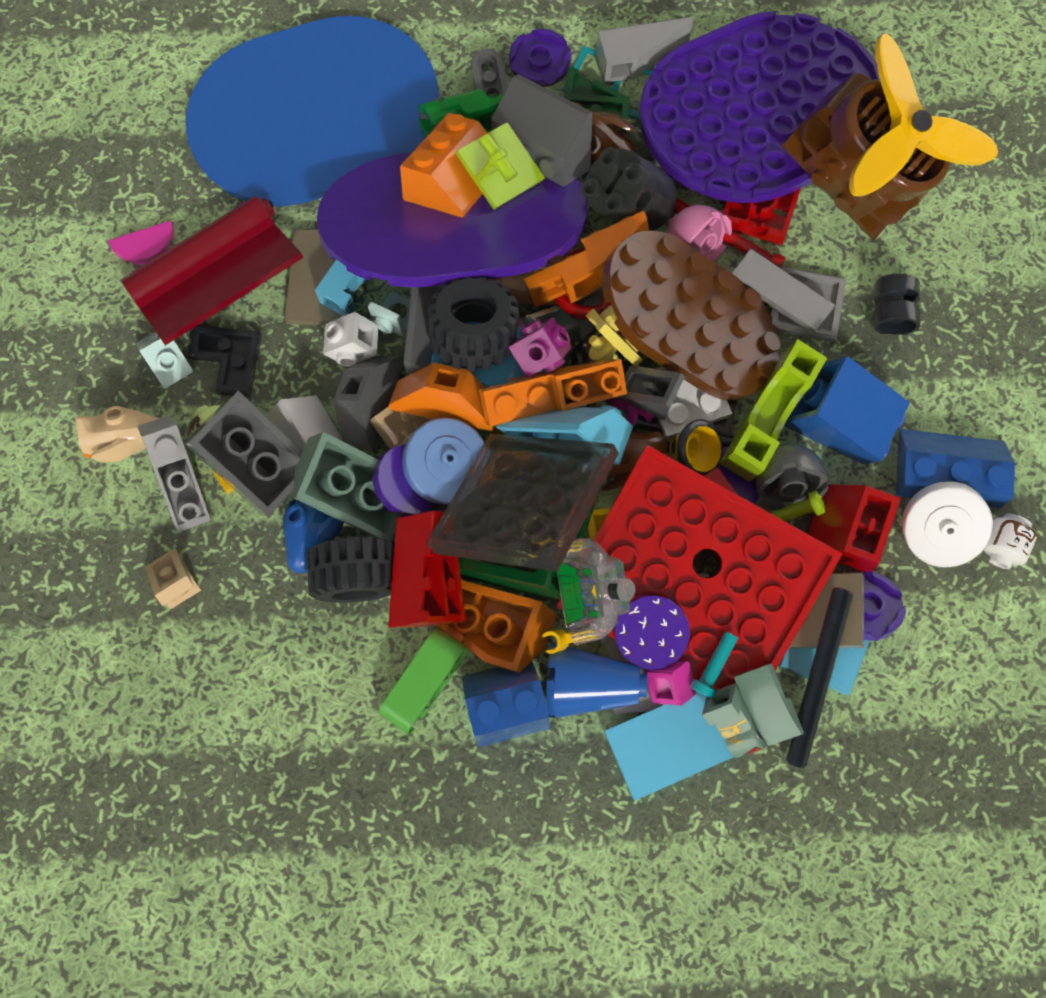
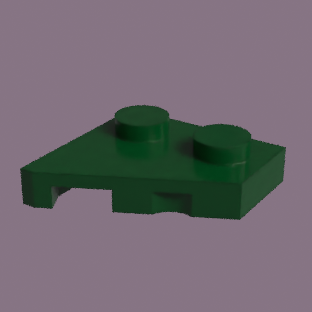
M568 67L566 99L579 103L590 111L617 114L628 121L630 97L617 90L608 89L604 83L596 79L592 82L579 75L578 70L574 67ZM619 127L623 133H627V130Z

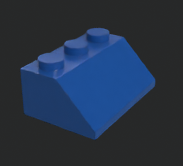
M905 429L899 430L895 496L912 498L916 493L929 485L939 482H958L976 490L983 497L988 507L1002 508L1014 497L1015 462L1005 441Z

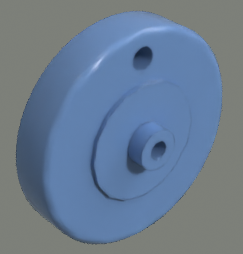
M437 418L421 425L409 437L403 450L402 467L408 484L420 497L431 503L452 505L468 499L481 488L488 475L489 454L482 437L470 425L453 418Z

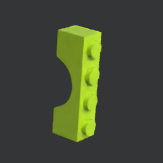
M799 339L782 353L771 377L768 378L764 388L759 393L720 461L721 465L748 482L764 472L780 443L778 438L785 422L803 395L813 385L827 357Z

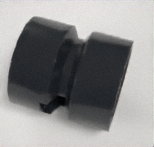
M889 274L876 280L874 284V302L878 306L874 310V328L880 334L908 335L920 328V307L917 305L920 301V282L918 278L908 274Z

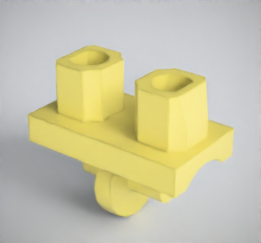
M609 306L601 314L592 309L586 315L603 335L601 337L592 335L589 338V343L591 344L589 356L594 362L617 359L616 349L636 367L643 361L638 355L639 350L630 344L623 335L618 333L619 329L614 323L617 317L612 306Z

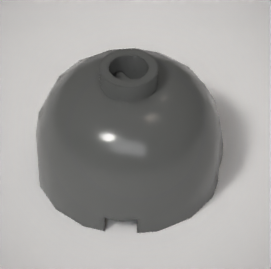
M785 444L777 447L764 472L755 478V486L761 504L769 509L778 510L785 507L783 504L785 502L808 499V493L814 490L818 491L821 497H823L828 490V477L820 457L814 451L805 446Z

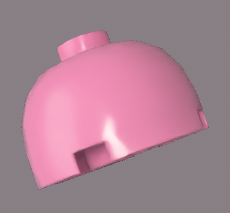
M693 205L685 208L670 220L667 234L675 235L715 262L727 247L722 243L725 233L731 236L732 226L731 220L719 210L705 205Z

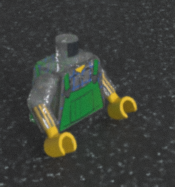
M539 536L529 542V545L538 544L543 549V553L533 554L529 557L533 562H542L552 554H558L555 557L565 625L567 628H570V631L554 629L545 632L542 638L553 635L558 643L556 648L545 650L547 653L554 654L563 651L572 642L576 646L603 639L618 624V615L629 613V601L634 597L635 585L632 580L625 578L624 565L620 558L609 556L600 545L589 538L558 539V543H554L548 536Z

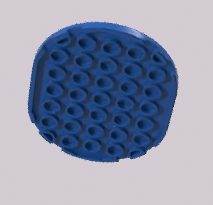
M337 16L316 20L246 41L233 47L215 60L200 77L189 99L186 113L188 143L195 160L204 174L225 190L226 193L235 198L247 201L256 195L260 200L265 197L271 206H290L323 198L333 183L358 166L379 158L413 152L426 138L418 122L420 118L418 105L439 98L437 79L432 64L421 47L407 34L390 24L358 16Z

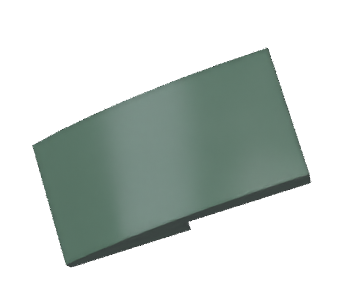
M772 664L734 677L744 703L768 746L804 734L791 698H785Z

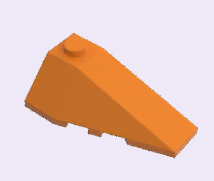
M461 580L466 621L438 626L485 663L520 673L545 649L549 636L542 638V635L552 630L557 615L543 602Z

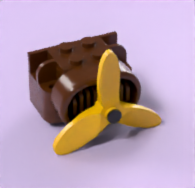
M886 33L877 39L875 45V58L880 79L872 80L861 73L851 75L830 91L781 145L810 175L813 183L823 189L834 200L836 207L845 212L872 240L876 239L886 226L897 223L908 210L917 206L924 196L944 179L949 170L950 163L971 166L982 165L993 160L998 155L996 144L982 131L953 118L932 116L921 105L903 54L897 43Z

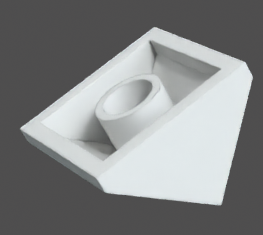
M317 395L281 399L266 416L302 451L309 437L323 431L342 441L339 432Z

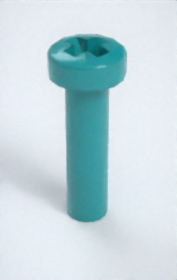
M727 631L724 632L699 681L693 678L690 684L692 689L706 697H714L716 690L712 689L733 650L738 637Z

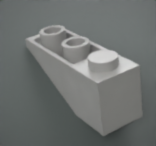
M692 17L675 18L668 21L649 24L642 23L635 26L598 31L596 55L604 83L634 79L655 66L669 52L689 42L693 25Z
M172 415L137 426L177 533L211 521L180 432Z

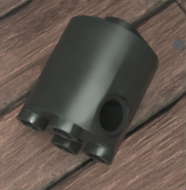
M608 147L604 149L591 166L587 178L582 184V194L587 197L589 205L596 212L618 223L625 217L644 211L647 216L649 231H654L663 226L670 218L676 205L677 190L673 179L662 169L636 153L623 148L614 149Z

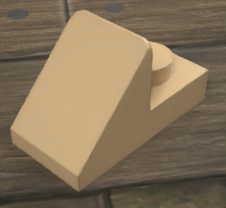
M176 548L145 566L154 595L162 606L167 604L172 609L201 591Z

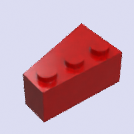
M430 511L397 518L388 628L432 627L466 621L453 513Z

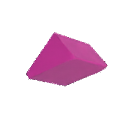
M678 661L663 669H644L645 674H648V688L652 703L682 706L695 696L696 691L690 686L693 675L688 661Z

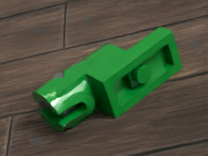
M477 88L458 95L436 98L435 100L419 104V126L427 137L445 116L450 113L459 114L465 118L478 121L489 133L491 132V119L504 94L489 98L481 89Z

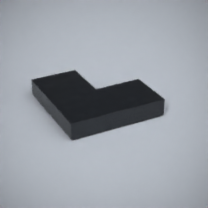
M196 326L193 330L188 357L190 360L221 363L215 390L217 394L232 396L239 391L245 397L251 398L262 334L256 331Z

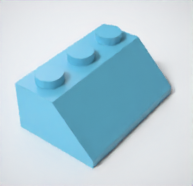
M603 405L601 408L580 406L565 411L555 409L498 424L497 428L511 439L593 450L607 464L619 465L633 425L621 416L622 412L612 406Z

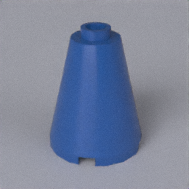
M551 644L550 649L556 648L557 644ZM569 646L563 651L549 654L548 668H550L549 680H547V709L549 717L561 718L639 704L640 697H647L648 674H641V667Z

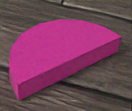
M170 220L108 240V243L116 256L123 260L133 262L136 265L146 264L164 253L170 246L171 240L174 239V227Z

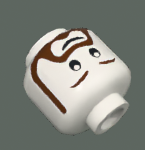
M1006 513L1003 517L993 519L992 535L983 550L990 556L989 562L1003 569H1010L1012 565L1026 564L1037 539L1036 532L1031 528L1032 523L1026 518L1011 513Z

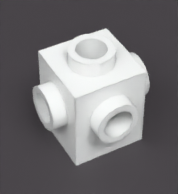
M356 312L343 315L334 321L326 323L323 354L337 361L339 365L351 367L361 361L377 356L379 325Z

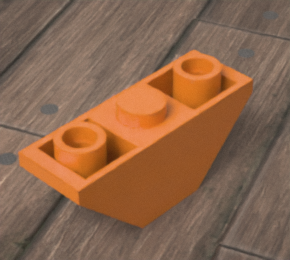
M432 363L398 380L389 403V410L431 419L453 418L463 421L473 428L491 432L494 427L485 424L479 390L486 387L467 369L460 368L459 370L453 368V366Z

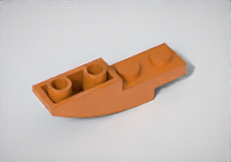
M642 211L633 216L625 217L612 226L593 232L588 237L581 239L583 252L570 255L563 261L546 269H540L531 276L524 278L534 307L536 308L564 294L567 295L572 304L602 286L604 266L613 249L630 235L641 231H649L645 212Z
M612 359L561 367L549 373L541 371L528 378L526 375L508 379L507 383L480 389L479 394L485 424L491 427L555 409L565 411L627 394L622 359Z

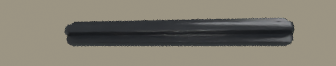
M839 587L832 589L798 714L804 734L792 738L786 758L788 764L797 768H805L809 760L853 599V593L847 589Z

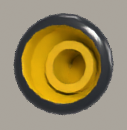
M696 419L685 425L682 431L667 443L666 453L675 461L705 476L720 464L723 454L722 438L713 423L705 419Z

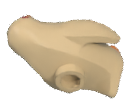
M112 406L97 416H77L76 426L79 446L85 458L92 457L96 461L106 463L121 461L145 449L137 426L160 418L120 406Z

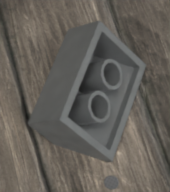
M519 74L514 76L491 119V131L508 122L542 174L546 178L565 187L590 170L592 112Z
M441 285L412 287L404 354V366L407 376L430 364L433 350L429 339L428 309L433 293H438V288Z
M239 391L234 393L211 414L184 442L193 453L263 516L269 517L294 490L295 468L302 450Z

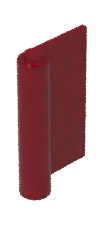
M256 195L120 279L165 346L304 258L296 246L273 222L271 217L275 215V212L265 197L260 200Z

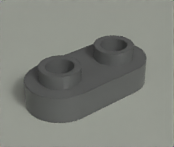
M482 49L476 52L471 60L475 89H481L487 96L492 93L498 96L505 94L508 83L502 56L493 49ZM487 66L493 68L492 70H489V71H483V70H482L484 67H487Z

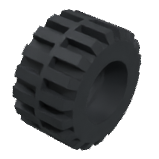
M479 276V278L465 277L462 280L458 278L450 280V285L442 284L438 288V293H433L428 309L430 344H432V350L436 355H440L441 361L445 364L452 362L453 368L459 370L461 367H467V371H475V368H482L484 371L490 369L491 364L498 366L503 363L504 357L509 358L512 352L508 347L517 339L518 308L515 296H511V290L507 286L501 287V282L495 279L488 281L485 276ZM466 322H480L482 324L471 325L466 324Z
M346 537L327 540L310 547L306 551L309 596L320 601L339 603L369 601L390 596L395 543L378 537Z

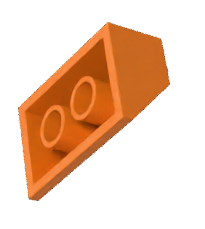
M448 113L400 165L403 200L463 218L483 193L455 153L462 147L487 134L488 132L476 120L465 118L459 114Z

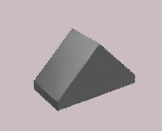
M629 366L625 375L627 394L617 398L665 420L685 376L680 372Z

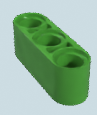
M440 627L436 628L381 705L379 713L407 735L411 734L415 729L412 727L419 717L423 719L465 659L469 649Z

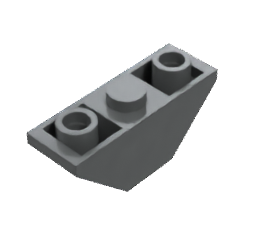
M374 356L344 369L334 397V405L343 442L359 450H374L379 433L369 420L389 406L404 364L403 356Z

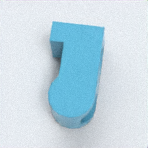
M336 260L315 289L320 304L342 316L348 315L355 309L352 296L358 289V286L366 283L368 280L347 271L346 266Z

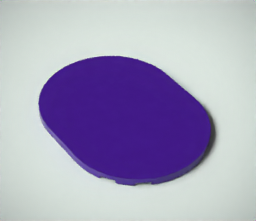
M776 11L749 15L684 43L669 52L656 64L654 71L646 80L640 102L639 119L643 138L649 151L660 166L670 176L693 191L718 200L739 203H755L769 201L776 197L780 198L813 182L810 175L781 145L823 98L851 75L861 73L872 80L880 79L877 64L870 53L853 36L839 27L835 30L828 25L820 23V18L796 13L795 16L776 15Z
M403 153L370 161L340 177L324 194L317 212L318 234L324 250L332 259H336L345 265L347 271L366 280H370L372 277L387 280L388 285L429 287L442 284L447 285L450 284V280L457 278L462 280L465 277L479 278V276H485L487 279L514 276L547 265V260L557 255H564L578 242V236L587 223L588 200L582 194V183L578 178L563 187L545 177L537 185L493 210L482 194L463 218L403 200L400 165L411 155V153Z

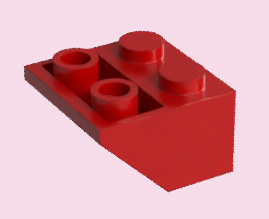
M828 484V490L822 497L825 513L817 516L814 512L807 534L842 553L843 555L838 563L862 572H872L880 562L901 498L866 485Z

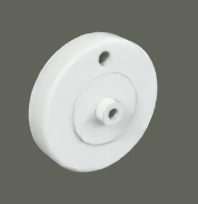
M939 482L923 488L908 502L902 517V532L909 549L923 562L937 567H955L973 560L985 549L993 531L992 514L983 497L973 488L958 482Z

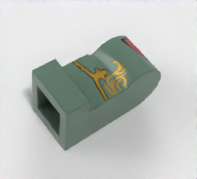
M736 683L716 690L713 698L706 697L702 716L709 726L715 725L734 757L740 758L766 748L767 743L757 729ZM729 697L728 701L720 704L722 699Z

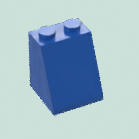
M845 356L824 363L813 385L795 406L784 427L861 464L882 461L888 455L891 449L890 443L896 430L905 421L904 414L910 402L851 358Z
M533 661L520 673L496 667L462 676L465 701L473 734L479 748L550 729V717L541 682Z

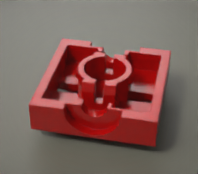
M801 188L769 201L747 203L746 205L727 201L723 214L731 220L732 231L783 246ZM774 209L787 212V217L773 214Z

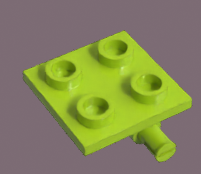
M508 122L462 147L455 153L493 210L545 179Z

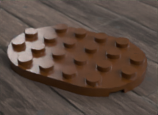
M641 231L630 235L613 249L606 260L603 270V295L605 303H611L617 320L614 322L630 344L666 369L682 373L685 376V381L715 398L737 400L742 397L751 396L764 388L779 360L781 342L775 326L772 325V317L762 302L760 294L755 289L748 288L738 277L670 233Z

